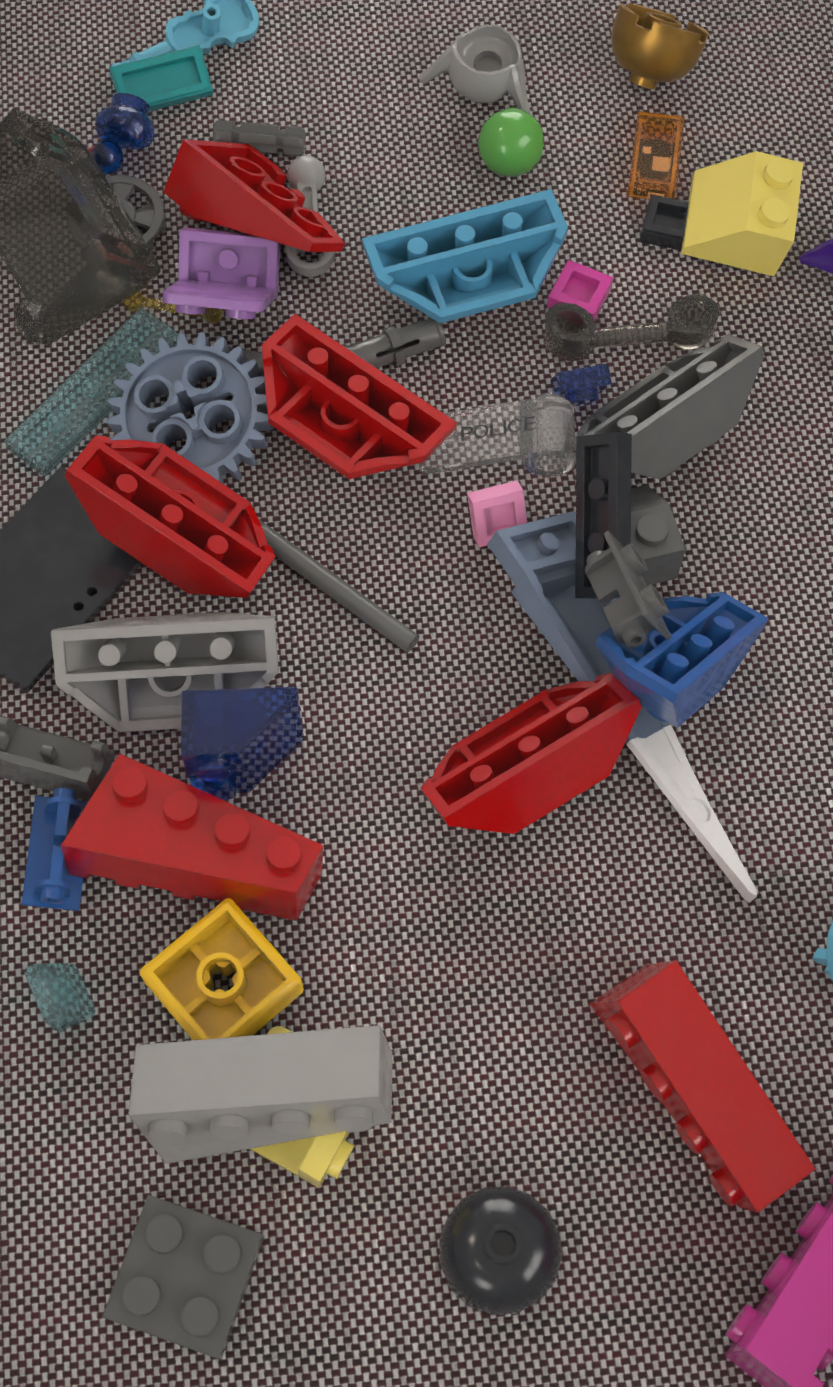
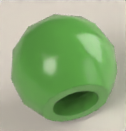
M508 108L493 113L482 125L478 138L480 155L487 168L495 174L505 177H516L530 172L540 161L543 152V133L540 123L528 112L521 109Z

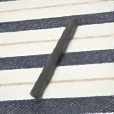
M259 519L267 544L271 545L275 556L405 652L408 653L414 648L420 637L417 633Z

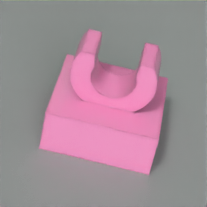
M517 480L467 493L473 537L478 547L487 546L494 533L498 530L527 523L524 492Z

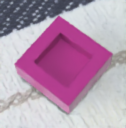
M568 260L548 296L547 308L592 326L612 289L613 277Z

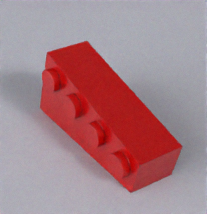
M120 753L61 844L68 875L89 879V875L114 879L116 885L139 889V885L169 890L172 891V896L194 900L195 896L218 901L230 898L241 910L297 921L322 876L323 868L322 844Z
M677 960L644 965L590 1003L595 1013L640 1072L649 1090L662 1102L676 1122V1130L691 1151L695 1154L699 1153L713 1172L709 1175L710 1181L721 1198L729 1206L733 1207L736 1204L740 1208L758 1213L816 1170Z

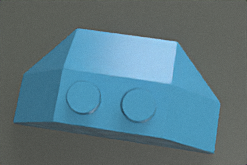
M552 189L362 238V246L377 285L441 324L536 298L567 236L568 226Z

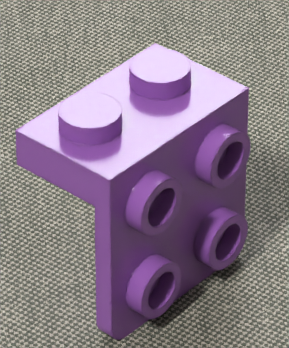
M183 227L180 229L178 280L163 291V302L176 304V311L179 313L204 314L207 307L226 309L225 316L230 318L254 319L256 318V312H263L278 297L281 243L247 233Z

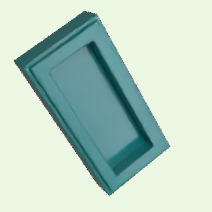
M200 45L109 67L123 118L213 95L212 84Z

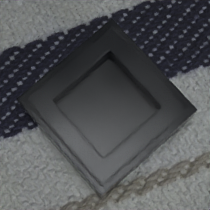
M650 194L639 242L681 251L689 202Z

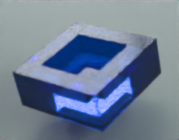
M608 364L558 372L550 380L553 400L568 398L569 406L582 405L599 400L598 393L603 392L612 384Z

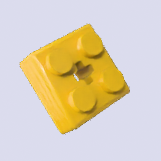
M230 898L223 900L140 969V976L145 984L192 1040L253 1036L301 995L304 990L300 976ZM217 971H220L224 976L235 972L232 977L234 986L226 992L222 989H217L213 992L211 990L214 987L211 976Z

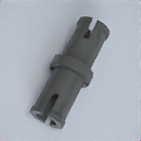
M430 317L397 330L394 326L382 329V335L344 347L375 368L390 363L397 367L405 364L407 357L439 346H446V337L442 324Z

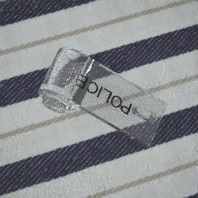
M545 393L533 399L444 413L457 422L456 429L424 462L419 463V470L422 475L522 460L525 468L536 475L557 476L565 474L576 465V455L572 440L575 437L574 405L558 394Z

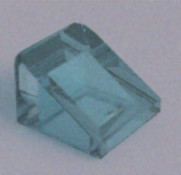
M32 964L25 968L26 972L24 974L42 1017L53 1031L60 1033L96 1014V1009L85 983L74 964Z

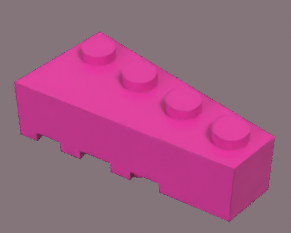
M832 1174V1176H831V1178H830V1180H829V1182H830L832 1185H833V1174ZM833 1195L825 1207L818 1202L811 1206L795 1230L803 1239L790 1258L783 1252L778 1255L761 1280V1284L769 1289L756 1309L746 1304L735 1317L725 1334L733 1343L724 1356L763 1387H823L824 1385L813 1374L816 1369L823 1371L833 1360Z

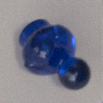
M116 93L112 97L111 105L99 112L95 120V130L101 141L88 149L93 167L98 172L105 175L115 174L121 169L124 162L122 149H143L152 144L154 127L148 117L150 106L142 98L128 93Z

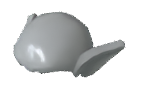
M486 24L475 27L462 36L458 35L452 45L429 68L419 74V81L425 84L442 73L449 72L450 80L455 90L467 99L477 103H494L503 98L507 93H510L518 109L525 110L529 114L531 113L519 41L511 32L501 26Z

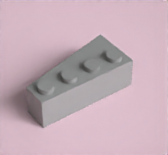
M380 1025L136 1045L128 1116L166 1164L344 1131L362 1132L369 1130L372 1126L392 1123V1050Z

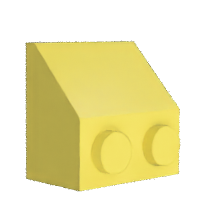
M755 151L695 170L691 181L681 254L775 276L795 239L803 163Z

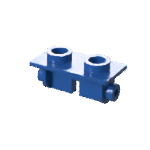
M56 788L54 789L53 797L35 796L22 906L79 911L83 878L68 875L61 844L88 803L87 801L76 800L77 792L75 790Z

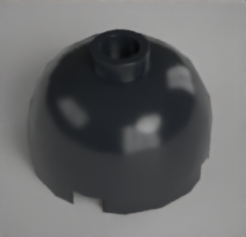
M509 1186L486 1187L464 1197L447 1216L439 1240L440 1265L451 1291L468 1307L491 1316L516 1314L537 1304L555 1283L562 1260L560 1233L550 1212L531 1194Z

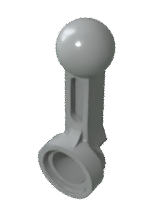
M302 155L295 158L289 165L287 172L288 181L293 189L300 190L306 197L302 207L318 213L317 191L324 184L325 169L317 158L310 155ZM285 245L289 266L296 273L306 277H316L323 274L332 266L335 259V252H323L324 255L320 260L307 263L298 258L301 249Z

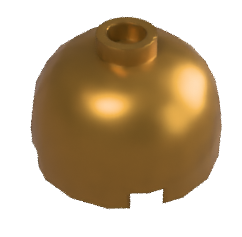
M621 3L613 23L611 34L612 51L620 66L632 72L629 79L630 82L645 88L655 89L658 81L674 82L685 77L696 66L709 33L706 29L688 21L686 30L681 29L682 23L674 20L675 16L637 4L628 3V6H625Z

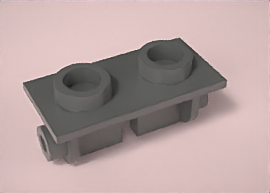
M606 531L603 534L610 548L606 551L598 550L591 553L587 558L585 573L592 584L598 600L603 605L620 595V598L603 608L616 640L625 643L628 648H635L643 644L647 638L646 634L654 629L666 640L670 639L672 636L662 616L669 613V610L657 589L652 584L646 585L642 577L643 574L648 572L644 559L632 543L623 547L609 531Z

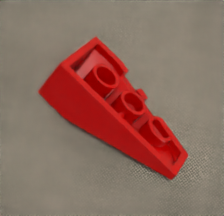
M183 139L163 193L179 205L178 209L184 216L195 221H207L308 252H342L345 242L319 213L302 207L306 197L300 190L293 188L289 190L284 186L287 175L281 168L250 144Z

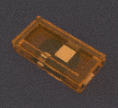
M638 111L627 197L649 199L650 194L675 199L685 116Z

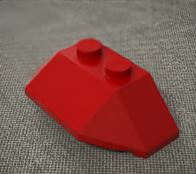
M297 314L290 317L262 344L268 423L348 479L422 463L456 429L457 422Z
M95 435L66 470L64 476L98 534L188 594L248 598L276 557L271 545L267 544L264 530L251 502L163 443L131 439L111 440L110 437Z
M612 673L599 675L594 681H577L546 689L452 745L437 765L432 778L427 779L420 788L447 826L516 834L610 776L642 708L640 701Z

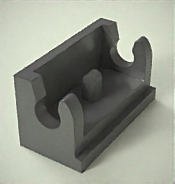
M0 715L1 778L53 792L56 788H69L77 792L76 798L86 801L91 799L113 763L116 755L114 750L109 749L106 743L93 741L90 744L19 725L12 718Z

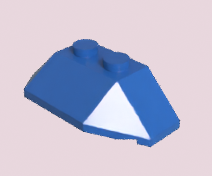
M724 592L709 593L706 599L689 596L663 598L669 610V613L662 616L672 636L668 640L656 629L646 634V641L635 648H628L625 643L618 642L611 627L598 636L595 645L616 678L628 691H631L639 699L641 706L646 708L654 718L663 722H669L677 728L681 726L724 688L766 626L768 617Z

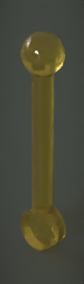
M136 289L127 290L123 295V302L126 308L131 311L147 307L179 313L176 311V304L164 303L163 300L143 297ZM206 307V313L186 315L203 317L208 323L217 324L221 321L223 312L222 309Z

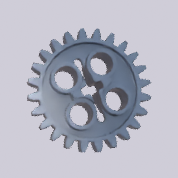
M183 332L178 335L176 347L170 348L168 343L163 338L158 339L160 353L156 355L142 348L140 352L145 363L139 367L133 363L126 362L125 367L132 377L129 381L123 379H115L114 385L123 396L110 398L107 402L112 411L118 414L106 419L112 432L117 433L111 440L131 439L163 443L168 446L169 443L176 439H186V444L177 452L221 483H223L222 476L227 473L240 481L242 476L238 465L241 462L251 466L258 464L251 452L252 447L267 449L268 447L265 437L259 431L274 429L268 423V415L265 414L267 413L266 395H264L266 394L264 376L258 377L261 371L255 359L245 362L247 357L241 346L229 352V346L222 336L210 347L204 332L199 333L194 345H189ZM208 376L216 377L214 383L208 388H196L197 383L202 378ZM157 396H169L166 403L161 407L149 408V404ZM228 396H233L231 401H226ZM194 409L195 416L188 419L187 412ZM234 420L233 426L227 432L213 433V428L220 421ZM151 427H156L153 433L149 432Z

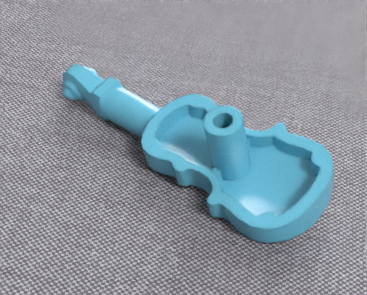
M204 0V7L200 11L191 12L188 10L183 16L173 17L167 22L165 41L140 53L132 54L126 61L113 63L111 67L200 45L202 54H209L211 48L218 44H227L234 48L235 44L248 41L257 34L259 27L258 12L251 0Z

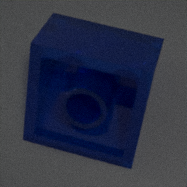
M297 687L182 691L181 757L193 787L222 800L232 799L236 796V793H250L304 740V726Z

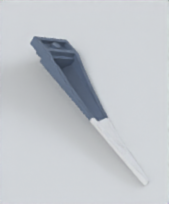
M575 511L496 531L487 545L515 584L511 593L578 681H594L597 676L612 673L615 676L595 643L598 636L611 627L603 608L618 598H614L604 605L598 599L575 598ZM641 706L639 715L625 742L743 899L750 903L757 897V889L708 802L671 724L654 718L646 708Z

